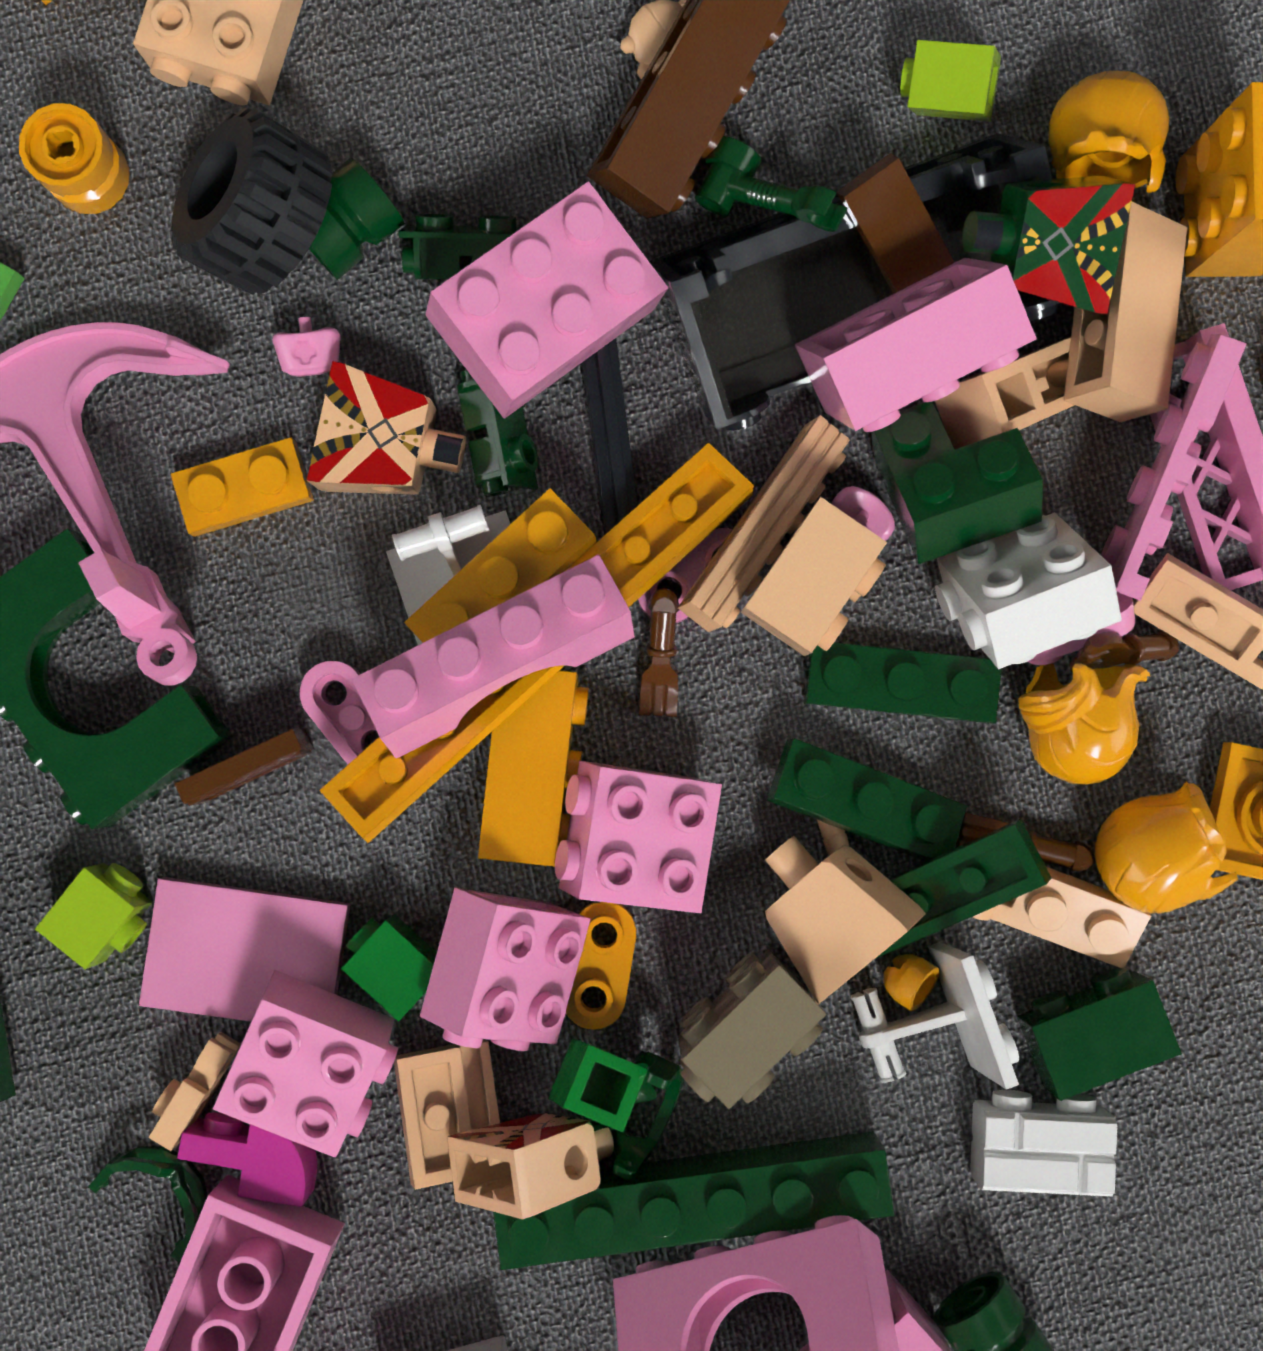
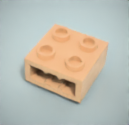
M147 0L133 45L150 67V73L163 82L178 87H187L189 81L210 87L211 92L217 97L237 105H247L249 99L270 105L303 0Z

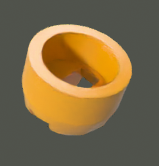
M914 954L898 955L893 959L894 967H887L885 969L883 983L889 995L900 1005L912 1012L919 1008L931 993L939 976V968Z

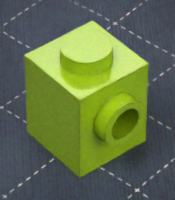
M917 40L915 58L906 57L904 61L900 85L901 97L909 98L907 107L919 116L991 122L1001 55L997 48L992 45Z
M105 863L92 865L81 870L35 930L86 970L105 962L115 949L120 953L125 952L137 940L147 926V923L141 919V916L153 901L140 892L143 883L125 867L116 863H111L110 866Z

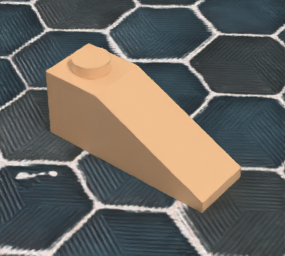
M1071 336L1022 355L1012 363L997 370L980 372L959 381L960 387L956 391L935 400L954 450L1015 428L1021 430L1074 406L1064 401Z

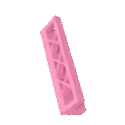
M1225 323L1200 330L1188 340L1175 344L1173 360L1183 358L1186 364L1196 343L1200 342L1207 345L1211 334H1222L1229 337ZM1239 365L1216 420L1208 431L1211 442L1203 458H1198L1199 461L1195 468L1196 472L1193 478H1191L1190 483L1185 486L1180 494H1177L1203 574L1229 590L1263 580V436ZM1169 394V404L1179 407L1182 400ZM1165 410L1150 414L1155 431ZM1215 457H1217L1220 468L1212 465ZM1206 475L1227 487L1231 501L1222 518L1201 508L1197 493ZM1235 516L1237 517L1240 528L1232 524ZM1207 525L1216 529L1212 538ZM1226 535L1246 544L1254 570L1225 579L1217 552Z

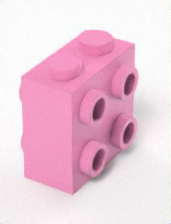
M579 761L578 773L570 778L566 790V811L568 814H571L567 840L560 842L555 857V874L557 879H560L559 889L581 900L701 913L722 784L695 777Z
M454 888L420 1017L443 1028L442 1038L444 1040L469 1048H480L483 1039H490L496 1045L516 1051H528L530 1042L557 1044L583 951L590 918L549 902Z
M274 970L227 1074L213 1110L336 1158L346 1135L349 1134L358 1138L365 1125L373 1100L365 1097L371 1082L375 1081L383 1085L392 1068L398 1051V1047L389 1044L395 1019Z

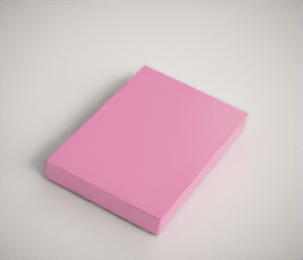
M168 877L159 878L156 887L139 1006L251 1022L274 970L337 995L351 903Z

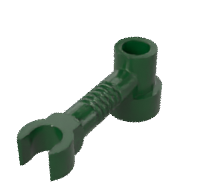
M723 136L717 147L707 157L706 165L709 169L694 199L700 206L714 214L727 216L736 200L795 215L799 220L810 223L819 229L836 232L848 209L845 206L833 204L832 201L836 192L822 186H803L798 189L754 178L762 159L755 150L734 138Z

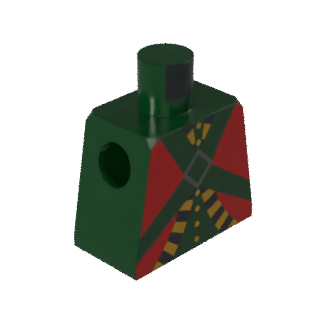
M1107 176L1009 183L1003 191L1000 213L971 211L968 214L963 228V248L966 252L990 254V262L1006 264L1019 291L1095 313L1107 314L1135 184Z

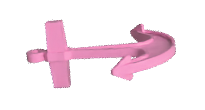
M94 322L51 330L27 339L0 354V443L16 442L27 445L91 546L94 554L78 563L96 599L115 616L122 635L133 642L140 643L136 655L140 670L146 676L162 685L179 684L185 681L196 667L197 653L193 645L196 641L180 610L166 596L158 575L150 568L136 563L84 436L81 413L85 400L94 387L112 374L124 371H137L173 376H199L227 373L230 363L176 336L140 325L118 322ZM165 650L174 653L170 663L160 666L159 659Z

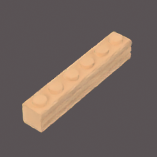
M821 415L802 428L755 498L678 606L679 610L707 632L722 626L727 628L733 623L740 613L737 604L743 595L748 597L760 584L762 577L758 573L765 563L767 565L772 564L782 552L783 546L780 544V541L786 533L792 534L802 523L805 516L801 511L807 502L812 504L821 495L826 486L822 483L828 472L831 474L835 472L845 460L846 455L842 451L850 441L847 436L839 432L835 426L829 424Z

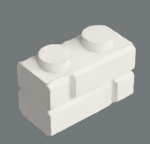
M993 1091L992 1101L974 1100L971 1177L981 1190L1113 1197V1194H1115L1116 1163L1114 1160L1117 1147L1116 1117L1102 1106H1096L1097 1099L1095 1097L1085 1094H1077L1062 1101L1057 1099L1056 1104L1032 1103V1095L1026 1092Z

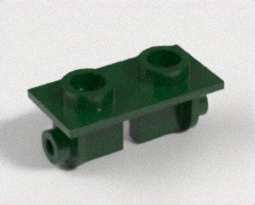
M417 214L415 215V225L407 224L399 230V238H413V247H403L402 250L403 273H414L416 280H448L461 271V256H472L473 263L522 227H516V217L479 216L478 226H453V215Z
M467 370L462 371V383L457 385V391L460 398L465 430L474 431L486 427L488 437L468 442L475 485L482 486L485 497L506 494L509 492L508 486L531 490L537 489L538 484L535 470L538 466V454L535 444L527 432L523 412L526 403L504 419Z

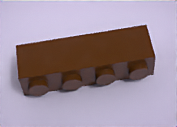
M687 0L589 170L587 177L646 219L667 214L670 211H677L687 200L694 187L695 181L690 175L701 157L706 158L721 141L725 132V126L721 121L731 103L733 105L737 104L751 88L756 78V72L751 68L760 52L768 50L784 30L787 18L782 14L790 0Z

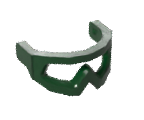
M641 1051L634 1061V1064L646 1069L648 1066L650 1067L635 1103L656 1099L658 1095L656 1087L667 1090L656 1119L646 1138L627 1136L625 1134L627 1124L624 1132L614 1129L613 1142L617 1158L613 1163L611 1171L627 1181H632L645 1161L657 1147L671 1118L684 1083V1079L680 1074L683 1070L680 1068L681 1066L649 1051Z
M140 1146L127 1150L122 1154L118 1153L107 1163L88 1188L97 1194L103 1187L108 1186L110 1178L114 1173L137 1170L156 1177L169 1178L172 1189L184 1210L186 1226L185 1237L176 1242L175 1249L170 1254L178 1262L184 1255L208 1197L204 1178L191 1161L177 1159V1152L169 1151L164 1147Z

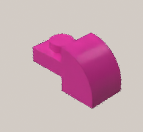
M220 1112L205 1114L204 1119L198 1118L182 1132L177 1159L242 1170L237 1194L239 1197L302 1207L314 1191L317 1177L316 1151L312 1148L251 1124L250 1127L243 1126V1121Z

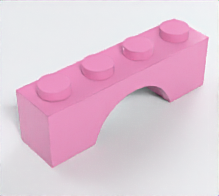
M598 554L358 675L352 681L380 739L397 759L456 729L460 720L474 705L502 686L545 668L564 665L577 667L634 638L631 611Z

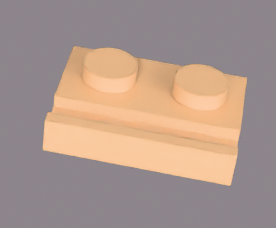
M483 1039L480 1048H469L452 1044L396 1055L394 1068L410 1183L415 1190L453 1181L447 1136L500 1123L489 1042Z

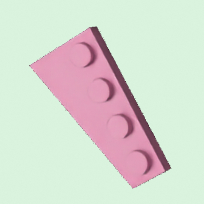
M1211 334L1207 345L1197 342L1191 351L1181 375L1182 380L1190 382L1180 406L1176 407L1169 404L1168 409L1165 410L1154 435V441L1162 444L1152 468L1142 465L1137 472L1127 496V502L1135 504L1125 528L1117 525L1114 526L1101 554L1111 564L1116 592L1141 601L1150 579L1137 574L1145 553L1153 555L1157 548L1161 549L1164 546L1173 521L1170 520L1173 507L1167 505L1166 502L1171 492L1180 494L1185 486L1190 483L1201 452V445L1194 443V440L1199 430L1208 432L1213 426L1247 343L1222 334Z

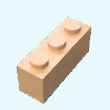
M1131 202L1108 313L1100 314L1074 307L1064 401L1118 422H1124L1168 409L1187 235L1186 226Z

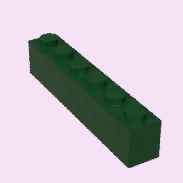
M874 1131L646 1162L632 1181L624 1180L613 1174L611 1171L612 1167L599 1169L601 1181L596 1190L539 1214L519 1219L493 1212L501 1270L760 1235L771 1231L815 1227L817 1221L831 1216H850L858 1221L895 1216L886 1150Z

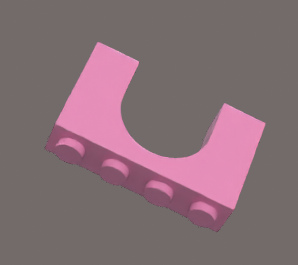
M850 1216L826 1217L815 1223L814 1230L793 1235L786 1231L762 1233L754 1238L753 1245L733 1250L726 1246L705 1247L694 1253V1259L676 1264L669 1261L645 1262L636 1267L635 1274L613 1279L618 1351H710L714 1335L725 1316L740 1302L765 1292L787 1293L794 1298L806 1323L810 1351H899L880 1239L860 1221Z

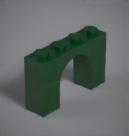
M67 528L0 577V716L8 722H15L27 739L23 743V748L28 758L42 772H51L64 790V793L60 795V799L71 817L81 825L88 824L91 829H98L116 824L234 736L196 686H178L126 725L101 735L82 730L71 723L60 712L52 698L48 683V664L52 650L57 640L68 627L101 604L96 599L78 563L94 554V551L82 533Z

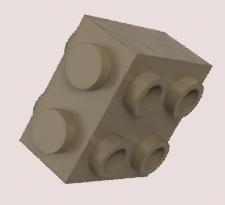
M769 949L759 958L753 952L743 957L725 977L730 986L713 1002L707 997L699 1000L679 1022L684 1029L678 1036L681 1058L678 1061L684 1068L680 1074L687 1084L707 1103L714 1096L728 1109L741 1098L746 1103H750L774 1079L775 1074L770 1069L789 1051L793 1056H798L804 1052L823 1030L818 1022L826 1015L825 1011L812 996L811 992Z

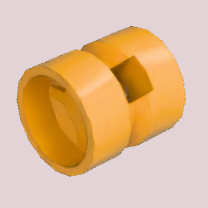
M53 103L38 109L25 121L19 135V154L23 165L66 208L80 214H98L111 209L123 198L129 184V166L125 155L84 109L72 104Z

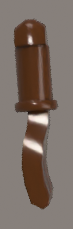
M661 588L654 592L648 609L651 611L650 636L646 652L652 658L642 670L639 716H650L652 714L653 716L661 717L663 715L666 717H677L678 670L671 662L670 657L675 656L678 650L675 645V630L679 601L676 594L667 588Z
M1160 630L1158 634L1143 636L1127 634L1122 638L1118 633L1113 632L1095 634L1088 638L1084 647L1079 650L1077 656L1070 662V671L1073 672L1072 667L1075 664L1081 663L1092 669H1100L1123 663L1137 665L1141 661L1153 659L1165 661L1178 653L1179 641L1163 630Z
M965 813L958 835L960 838L957 839L955 848L1009 823ZM1035 831L1028 833L1045 863L1068 867L1070 871H1082L1091 867L1095 860L1091 848L1082 842L1075 841V843L1044 837L1037 835Z

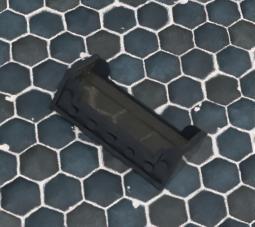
M999 133L904 167L954 262L963 258L988 262L991 260L990 254L966 252L963 248V228L965 220L971 211L1000 213L1003 191L1007 184L1052 179L1045 145ZM836 192L832 203L844 206ZM847 211L836 232L819 229L810 223L799 220L795 215L781 212L649 261L668 286L661 301L704 415L716 430L725 427L726 430L734 431L756 424L762 418L760 412L770 405L769 397L811 382L795 344L894 294ZM1017 290L1029 321L1039 320L1052 315L1057 310L1056 304L1060 303Z

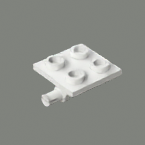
M481 505L445 518L439 512L428 516V524L399 534H392L395 548L386 551L408 618L510 525L506 510L485 517ZM415 635L417 644H422L420 639Z
M941 942L928 946L934 965L939 968V979L947 1002L894 1022H887L877 994V988L863 990L864 995L857 992L851 996L863 1031L858 1036L862 1047L870 1048L881 1083L894 1081L892 1075L897 1079L906 1075L894 1043L895 1039L955 1023L968 1062L972 1068L1006 1090L1019 1085L1012 1066L1013 1063L1019 1062V1053L1015 1041L1004 1023L997 1024L989 1001L997 997L994 981L985 963L982 960L975 961L973 955Z

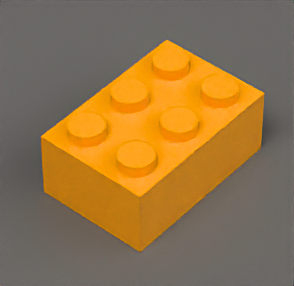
M1251 82L1178 161L1176 189L1178 194H1184L1185 218H1182L1180 224L1187 227L1184 254L1186 277H1255L1263 275V82Z

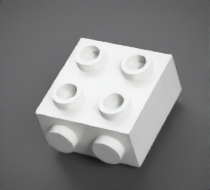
M1055 512L1047 516L1042 515V522L937 558L943 583L936 585L935 591L945 617L949 621L957 619L972 650L981 648L998 669L1011 664L1027 662L1041 652L1072 640L1088 638L1098 630L1122 621L1111 564Z

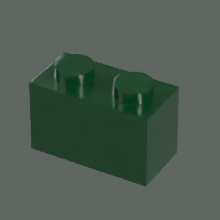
M1127 968L1112 969L1093 977L1090 980L1092 987L1071 996H1069L1068 991H1056L1043 995L1031 1002L1033 1010L1017 1016L1046 1090L1059 1101H1062L1182 1054L1152 979L1134 971L1129 973Z

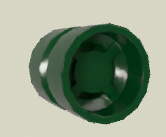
M352 157L332 172L330 180L332 188L327 210L320 229L309 248L312 254L336 280L340 279L364 258L362 243L366 241L378 245L405 224L403 218L386 194L367 171Z
M991 1271L966 1281L953 1290L935 1311L934 1322L954 1351H1054L1032 1318L1024 1317L1025 1306L1001 1272Z

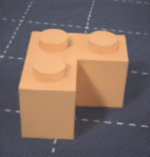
M820 497L774 561L772 567L741 613L803 656L811 654L817 645L827 651L849 620V618L840 613L848 599L856 602L860 596L864 597L883 572L886 564L877 557L887 542Z

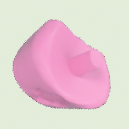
M311 317L298 318L300 333L277 332L274 334L272 342L284 373L298 377L321 375L331 370L332 361L339 362L341 341L339 331L332 327L312 331Z
M855 486L845 487L835 496L831 503L885 541L889 539L895 529V521L888 507L878 496L864 488Z

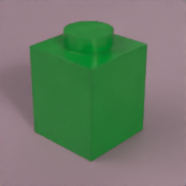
M396 914L385 920L382 925L372 917L347 943L346 947L354 955L341 969L399 1022L426 993L437 952Z
M572 1038L548 1099L564 1109L624 1132L648 1069Z

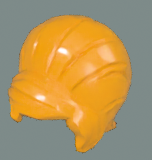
M1104 71L1096 73L1070 87L1057 102L1049 122V145L1053 157L1051 164L1056 169L1057 179L1107 176L1135 184L1134 189L1147 184L1146 191L1148 193L1157 191L1160 188L1165 171L1166 158L1163 146L1169 131V111L1162 92L1148 78L1131 71Z
M1053 663L1036 667L1035 675L1026 688V694L1021 695L1018 698L1021 715L1029 728L1030 748L1037 763L1046 773L1072 784L1100 783L1117 774L1128 762L1137 746L1139 721L1135 708L1134 691L1138 682H1146L1147 677L1150 676L1147 669L1140 665L1119 664L1100 669H1092L1082 663L1075 664L1072 667V681L1062 685L1058 681Z
M1185 782L1174 793L1143 796L1124 803L1108 816L1101 825L1097 835L1095 858L1102 880L1118 900L1143 913L1159 914L1170 912L1197 900L1210 899L1238 880L1236 871L1219 877H1211L1214 871L1220 867L1227 851L1203 792L1194 783Z

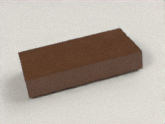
M889 153L836 191L843 205L848 208L847 212L894 294L955 263L900 159L892 153Z
M291 729L183 779L174 785L183 804H188L189 806L204 804L311 754V750L314 747L305 729Z

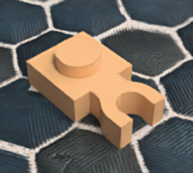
M219 1032L215 1039H209L189 1076L182 1083L174 1078L159 1097L152 1113L159 1116L160 1119L148 1138L169 1151H172L180 1143L182 1132L202 1114L219 1086L221 1077L235 1058L241 1043L223 1032Z

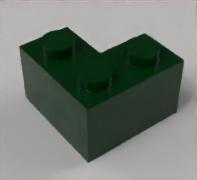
M924 402L899 411L901 416L898 420L882 429L871 432L876 467L918 564L1042 522L1043 478L1018 428L954 450L933 402Z

